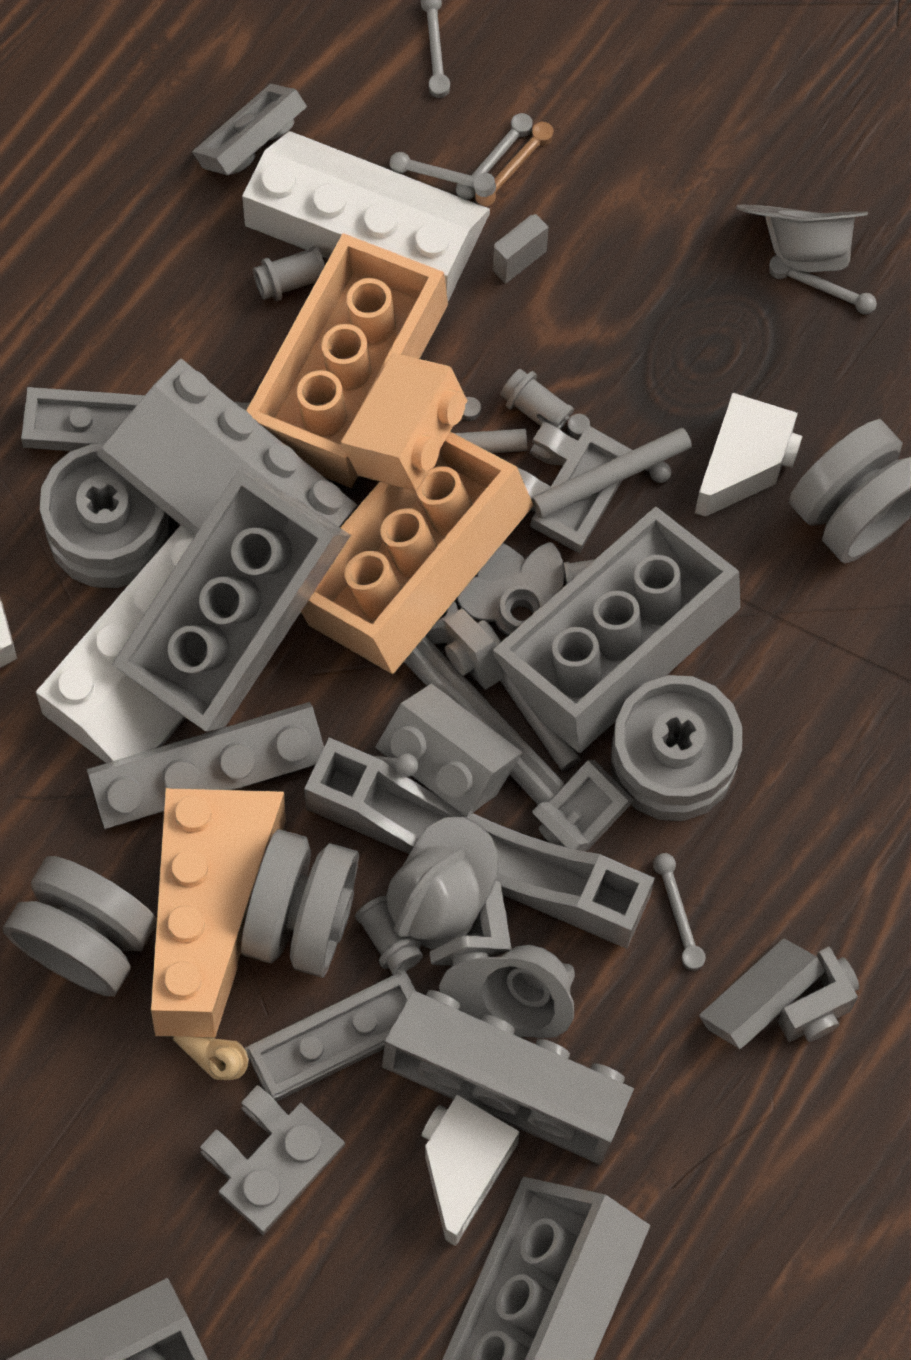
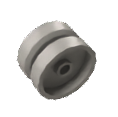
M881 419L870 421L852 431L827 451L800 479L792 491L788 502L810 526L827 523L822 541L845 564L857 560L873 550L911 517V457L898 460L903 442Z
M93 443L70 451L51 468L41 487L40 514L54 560L72 579L96 588H119L130 584L170 538L171 520L165 511L96 455L104 443Z
M666 675L646 682L625 700L615 721L614 736L611 744L610 770L614 780L635 800L631 805L636 810L658 820L686 821L708 813L726 796L736 774L737 764L742 752V724L733 703L714 685L693 676Z
M277 829L266 849L252 892L242 936L241 953L243 956L272 964L281 956L291 932L294 931L290 949V959L294 970L323 978L329 969L348 921L354 896L353 888L358 869L359 853L358 851L329 843L319 852L310 875L307 876L311 857V849L307 837Z
M46 856L31 881V888L40 902H18L3 926V933L28 956L51 971L92 992L115 997L131 968L122 951H143L157 927V918L134 896L94 871L57 856Z

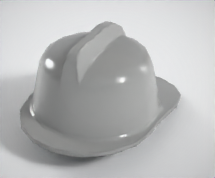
M743 204L736 206L737 210L765 216L773 248L777 256L786 265L804 272L835 271L848 267L851 257L855 217L868 215V211L817 213L763 205Z
M445 817L431 824L419 837L403 866L390 880L386 895L389 914L396 924L393 932L398 936H411L415 939H420L423 946L429 949H437L457 938L466 936L470 931L475 919L490 896L499 874L498 852L489 833L479 823L466 817Z
M521 945L514 947L501 957L473 958L459 961L446 970L439 985L441 993L450 996L460 1003L459 1011L481 1020L484 1014L502 1019L515 1028L513 1035L518 1037H557L569 1029L574 1019V1001L570 995V986L575 977L574 967L570 964L562 963L554 954L542 947Z

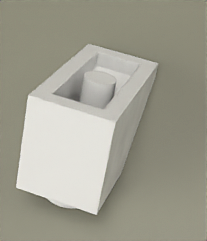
M732 393L699 491L695 514L706 517L776 484L782 465L793 468L803 437L793 433L798 413Z
M456 1095L448 1109L441 1105L435 1109L421 1135L429 1140L425 1148V1159L445 1240L455 1246L518 1145L519 1131L459 1095Z

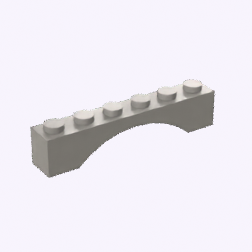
M328 738L304 788L306 810L407 854H410L419 837L431 824L445 817H466L438 795L408 777L400 775L396 769L383 760L332 738ZM474 813L466 817L479 823L493 839L498 852L499 874L496 881L501 883L502 895L621 947L628 948L650 899L654 877L601 854L579 851L521 834Z

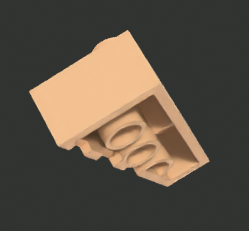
M166 788L151 1003L155 1036L216 1037L238 969L245 920L258 872L273 834L277 829L283 830L286 822L284 792Z

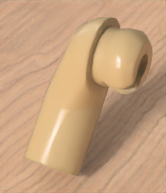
M174 1036L173 1041L213 1079H238L248 1068L249 1058L242 1044L237 1041L210 1037Z

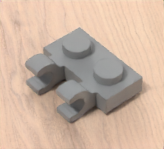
M543 422L532 440L534 445L530 450V454L545 463L563 466L552 486H549L532 474L520 468L518 470L530 498L630 451L588 428H585L577 441L555 426ZM622 481L543 518H540L535 513L530 527L580 554Z
M257 1085L241 1102L243 1105L241 1110L270 1135L247 1160L216 1129L200 1146L202 1150L200 1153L229 1179L219 1190V1195L264 1235L345 1147V1142L302 1103L288 1115L266 1091Z

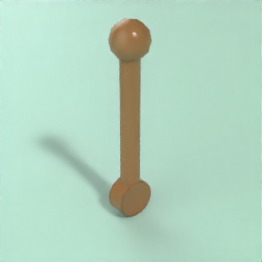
M538 122L533 126L531 139L494 178L496 190L492 195L481 197L475 193V200L479 205L484 207L491 206L496 200V192L538 146H546L551 143L554 130L549 123Z

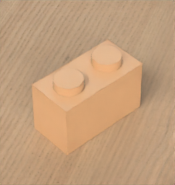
M392 353L340 442L358 476L414 491L418 489L427 471H430L435 466L440 448L452 427L459 423L464 414L467 399L452 368Z

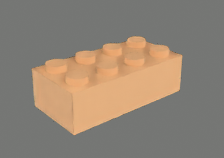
M343 233L246 411L283 444L293 449L301 459L323 477L352 488L358 474L340 442L392 353L420 359L448 306L444 272Z
M450 432L440 448L435 466L430 471H427L416 491L379 482L340 527L351 536L301 611L308 625L387 672L394 674L534 506L518 468Z

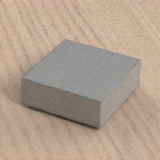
M537 214L530 215L494 244L493 272L505 284L547 251L549 227Z

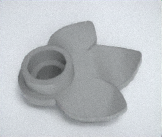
M552 542L538 547L525 560L522 555L510 546L502 543L477 573L478 577H474L460 593L457 601L461 608L472 618L495 622L499 630L506 636H509L525 622L516 620L512 616L511 612L515 608L526 607L533 615L562 589L565 572L560 552Z

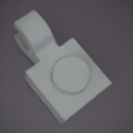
M453 602L443 614L444 617L438 620L425 636L434 644L447 643L445 651L455 669L462 676L470 673L486 690L504 678L501 665L493 654V649L496 647L495 641L463 608L458 611L456 603Z

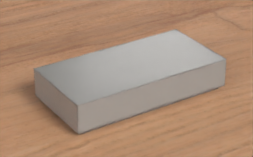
M783 938L699 1014V1017L709 1031L741 1049L776 1018L784 1007L790 1005L822 976L825 969L817 956Z

